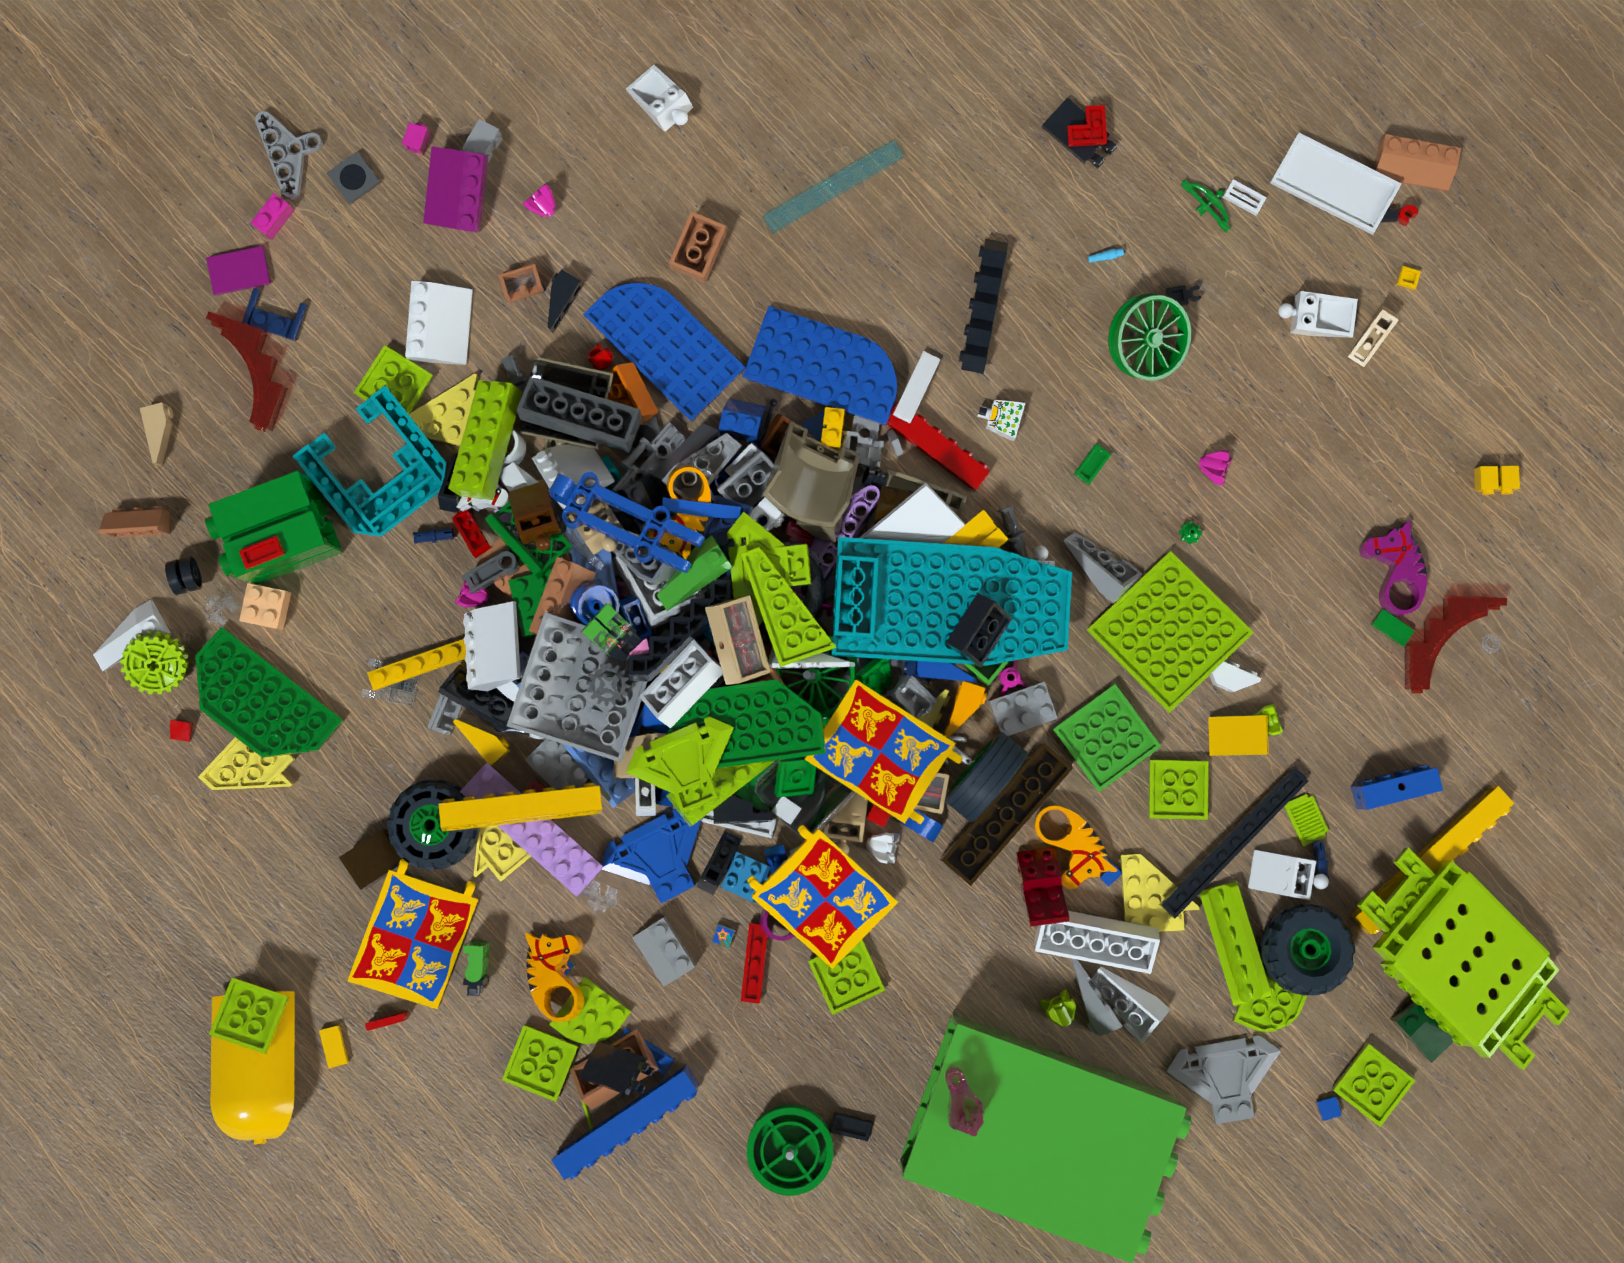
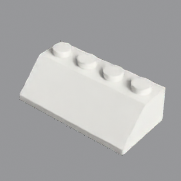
M693 639L639 697L657 719L671 728L723 674L721 665Z

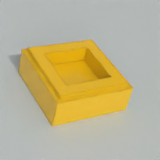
M1402 266L1396 285L1415 290L1421 271Z

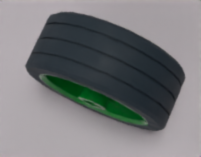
M997 733L958 778L947 793L945 802L969 822L975 821L1013 778L1025 761L1027 752L1005 733Z

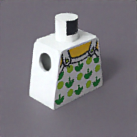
M994 400L991 408L980 406L977 417L988 420L987 430L1014 441L1025 403Z

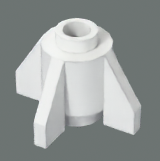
M885 832L872 835L867 840L866 849L879 862L894 864L896 861V843L900 839V834Z

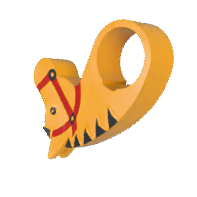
M690 464L677 466L670 472L667 479V489L671 499L687 500L681 499L674 494L673 482L680 473L692 471L700 475L702 488L696 498H691L689 501L711 503L708 481L699 468ZM675 512L671 520L702 535L709 517ZM650 531L647 537L655 538L658 532ZM665 532L660 542L675 551L677 555H682L684 559L687 558L695 545Z
M1056 805L1045 806L1037 812L1033 821L1037 837L1045 843L1067 849L1071 852L1067 863L1068 868L1061 872L1063 887L1074 889L1089 877L1101 878L1106 871L1117 872V869L1108 862V856L1101 840L1082 817L1069 809ZM1049 810L1061 811L1066 816L1068 825H1070L1066 831L1068 833L1057 840L1045 838L1039 828L1042 815Z
M525 933L529 944L527 952V977L535 1004L552 1021L566 1022L575 1019L581 1013L584 1006L583 993L562 972L561 967L569 960L570 955L578 954L582 951V939L576 935H565L554 939L548 937L547 934H540L536 937L531 933ZM561 986L568 988L574 997V1006L571 1012L564 1017L556 1015L550 1004L551 993Z

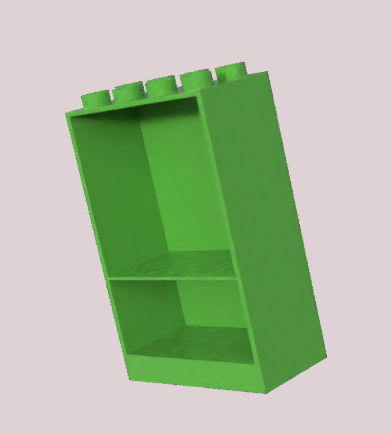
M952 1014L899 1164L903 1179L1133 1263L1136 1253L1144 1255L1149 1247L1151 1231L1146 1230L1145 1227L1149 1215L1158 1216L1162 1209L1165 1194L1158 1191L1163 1176L1171 1178L1174 1174L1178 1155L1172 1153V1149L1177 1137L1181 1139L1186 1138L1191 1125V1116L1185 1114L1187 1108L1172 1094Z

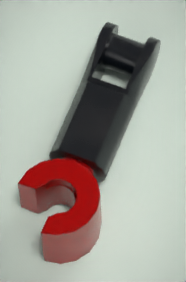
M1405 205L1400 212H1398V209H1387L1380 223L1398 221L1402 226H1407L1409 218L1405 214L1409 215L1410 218H1415L1418 214V209L1414 205Z

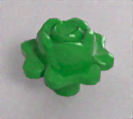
M1190 521L1188 524L1183 523L1182 529L1178 532L1182 535L1180 539L1186 541L1189 545L1193 542L1197 543L1199 537L1203 534L1200 531V525L1194 524L1193 521Z

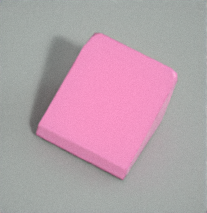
M647 638L629 654L649 656Z

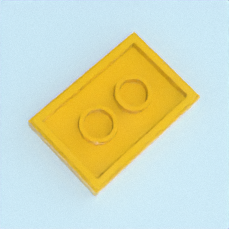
M1268 715L1208 717L1210 756L1269 755Z

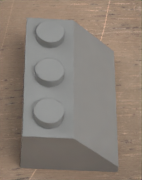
M760 450L717 488L718 492L726 499L753 507L764 497L763 493L774 462Z
M665 916L632 937L663 987L696 966V963Z

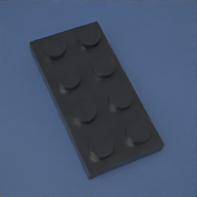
M459 664L440 686L438 692L506 731L514 701L507 698L497 688L489 691L468 689V682L466 680L467 668Z

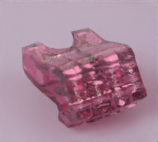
M950 1067L945 1073V1080L949 1090L948 1123L952 1129L976 1137L979 1129L984 1124L982 1101L968 1087L961 1069ZM959 1077L960 1080L957 1083H953V1078ZM966 1096L977 1104L974 1108L966 1105L971 1119L967 1121L963 1110Z

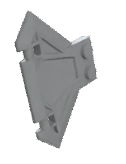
M1252 1036L1253 1042L1247 1044L1245 1038L1196 1046V1053L1191 1054L1188 1053L1187 1048L1180 1049L1166 1072L1211 1103L1215 1124L1255 1118L1251 1095L1281 1052V1050L1261 1036ZM1254 1050L1255 1055L1249 1056L1248 1051ZM1197 1061L1198 1065L1191 1066V1062Z

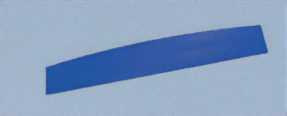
M663 498L662 506L672 512L714 518H739L741 507L669 498Z

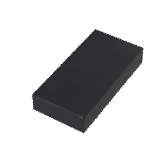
M834 1112L830 1132L868 1142L873 1121Z

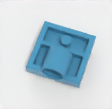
M735 852L721 888L756 903L751 897L755 890L750 887L747 879L750 876H754L763 884L768 879L767 874L770 866L740 852Z

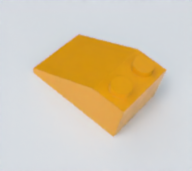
M965 681L960 682L943 734L945 737L949 738L980 705H984L987 693H984V687Z

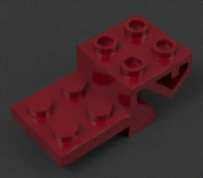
M1055 847L1016 852L1018 874L1022 878L1021 893L1023 902H1025L1030 927L1069 922V913L1062 888V874Z

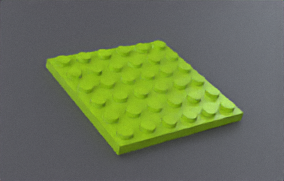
M1171 551L1087 629V632L1168 713L1174 710L1254 633Z

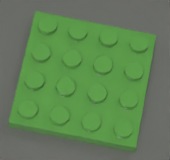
M1113 684L1052 729L1098 792L1161 747L1116 684Z

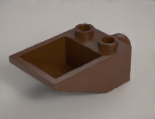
M545 480L508 492L515 524L523 544L535 541L537 549L541 551L548 550L551 546L549 537L561 533Z

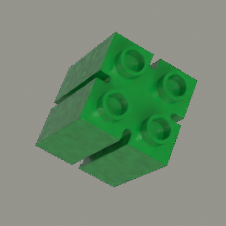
M299 471L208 504L212 516L205 518V524L213 540L221 538L225 543L222 544L225 552L218 555V560L227 577L234 575L235 579L259 585L343 553L332 520L324 521L323 516L329 515L321 491L309 477ZM278 536L285 555L247 570L239 550Z

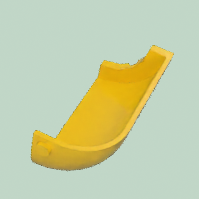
M295 991L277 992L288 996L289 999L267 1054L211 1036V1112L217 1126L231 1138L242 1141L254 1140V1144H265L267 1139H275L281 1136L289 1125L294 1107ZM225 995L212 997L211 1028Z

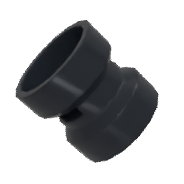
M868 466L864 471L862 484L866 486L873 485L881 490L882 485L884 486L886 483L887 472L882 470L876 471L875 468Z

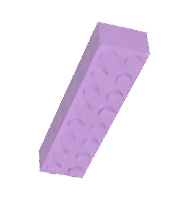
M488 763L460 791L465 797L474 796L475 799H483V795L495 794V797H502L503 793L515 792V795L521 794ZM551 819L497 825L576 897L603 869L599 862Z

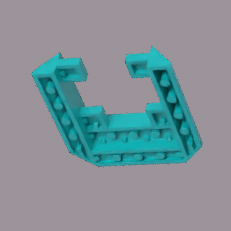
M386 385L356 408V411L367 424L371 423L381 414H384L407 443L392 455L404 471L377 492L373 493L363 479H360L348 489L345 488L323 460L337 449L325 432L293 455V458L354 533L381 537L439 493L446 470V461Z

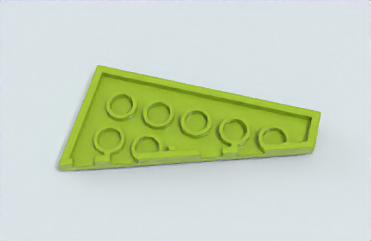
M760 547L740 554L780 667L837 648Z

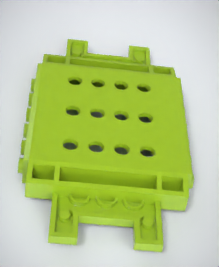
M1409 847L1404 848L1393 863L1406 876L1386 901L1383 902L1373 891H1368L1357 904L1384 932L1372 947L1385 960L1380 965L1389 977L1394 978L1398 982L1397 985L1403 991L1408 992L1412 996L1413 1002L1425 1009L1427 1016L1439 1023L1438 1026L1441 1030L1453 1037L1452 1040L1455 1044L1461 1047H1472L1481 1057L1490 1058L1496 1049L1499 1048L1519 1069L1525 1070L1536 1056L1522 1042L1543 1015L1554 1025L1559 1026L1570 1012L1546 987L1559 971L1558 967L1548 957L1550 953L1469 871H1463L1450 860L1443 861L1433 873ZM1460 904L1466 906V913L1464 915L1458 913V906ZM1449 918H1451L1455 924L1452 930H1449L1446 927V921ZM1488 931L1493 934V941L1491 943L1485 940V934ZM1437 933H1440L1443 937V941L1439 945L1434 941V936ZM1476 946H1479L1482 950V954L1478 958L1473 954V949ZM1424 948H1428L1431 952V956L1428 959H1424L1422 956ZM1514 959L1520 961L1521 966L1518 970L1512 967ZM1465 960L1470 964V969L1467 972H1464L1461 968V964ZM1504 973L1509 977V982L1506 985H1503L1500 980L1501 975ZM1453 975L1458 978V984L1455 987H1452L1449 982L1450 977ZM1491 988L1497 991V997L1493 1000L1489 997V990ZM1479 1003L1485 1005V1012L1483 1014L1477 1012V1005Z

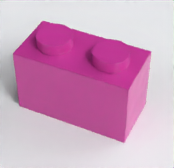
M273 193L251 221V224L272 240L294 212V209Z

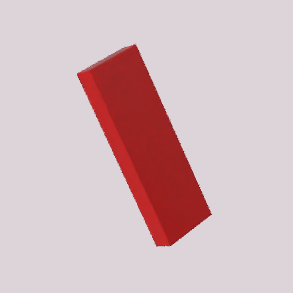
M469 509L461 511L452 517L454 524L475 559L492 548Z

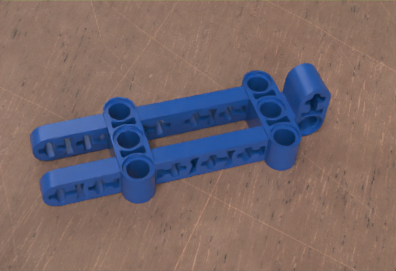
M593 472L584 473L577 485L570 478L558 474L549 490V494L554 500L566 505L562 518L567 527L575 529L583 524L633 548L637 560L642 563H647L654 558L676 570L688 573L692 565L689 561L658 546L665 532L697 547H701L705 539L700 533L671 520L670 512L666 507L658 506L652 511L600 486V481ZM588 480L596 481L591 487L585 485ZM579 497L586 498L583 504H578L576 501ZM594 499L601 500L647 522L640 536H635L587 513ZM660 513L667 515L663 521L657 520L656 517ZM576 514L577 519L570 522L567 520L568 516ZM650 531L658 532L655 538L647 537ZM642 548L649 550L645 556H640L638 552Z

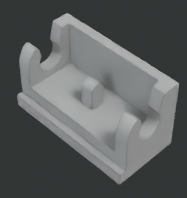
M912 675L899 679L891 693V696L909 714L917 719H920L922 714L927 716L933 705L937 702Z
M440 694L427 728L451 736L455 726L453 721L458 718L462 706Z

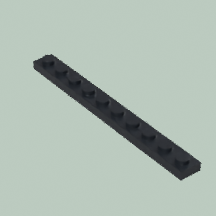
M1293 767L1159 905L1175 919L1309 782L1307 778L1296 767Z

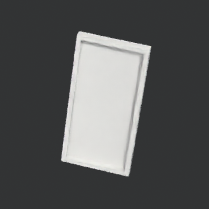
M1298 133L1270 183L1371 235L1376 231L1401 186V183L1301 133Z
M925 483L860 538L943 544L965 525L954 511Z

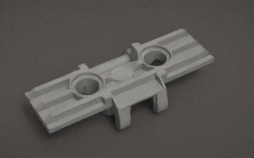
M854 415L852 430L842 431L844 436L842 446L849 449L851 439H857L856 453L860 454L858 466L863 471L868 466L879 469L881 449L884 447V441H877L880 424ZM867 429L870 432L869 438L861 437L859 435L860 430ZM863 475L860 477L855 476L851 496L867 487L862 484Z
M670 422L663 427L651 443L642 437L639 440V445L629 457L620 463L627 472L612 490L618 494L616 490L634 481L635 475L640 478L649 472L652 474L686 438ZM660 445H663L666 448V454L664 456H661L658 453V448ZM646 449L648 451L646 455L647 460L640 467L632 465Z

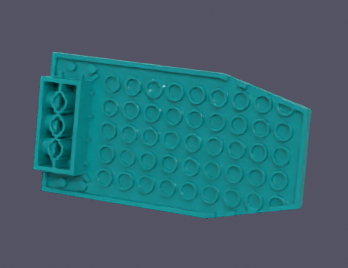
M838 537L832 642L837 648L831 649V656L974 664L946 644V641L977 593L995 601L1013 618L983 665L1067 651L1072 572L996 547Z

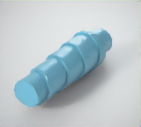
M1123 248L1109 249L1088 256V261L1090 263L1117 259L1119 256H1124Z

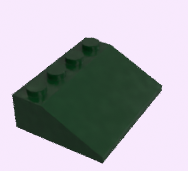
M1455 975L1451 976L1449 980L1452 987L1458 984V978ZM1412 999L1390 1019L1431 1063L1453 1043V1037L1441 1030L1438 1026L1439 1023L1427 1016L1425 1009L1413 1002ZM1483 1003L1477 1005V1012L1479 1014L1485 1012V1005Z

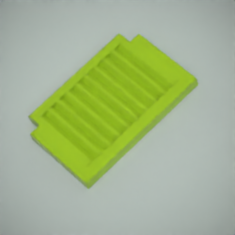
M1304 794L1289 801L1284 806L1302 847L1326 837L1325 833L1329 829L1313 795L1308 797L1307 794Z

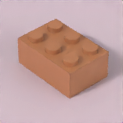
M691 211L669 261L670 269L706 283L727 234V226Z

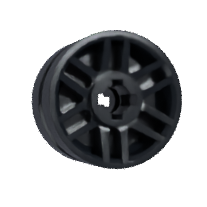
M193 556L180 558V561L175 559L166 562L165 572L167 581L175 595L202 589L201 572Z

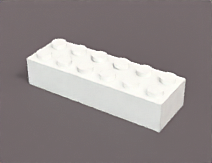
M1068 911L1069 922L1040 925L1037 927L1034 939L1035 951L1149 974L1152 972L1160 942L1158 928Z

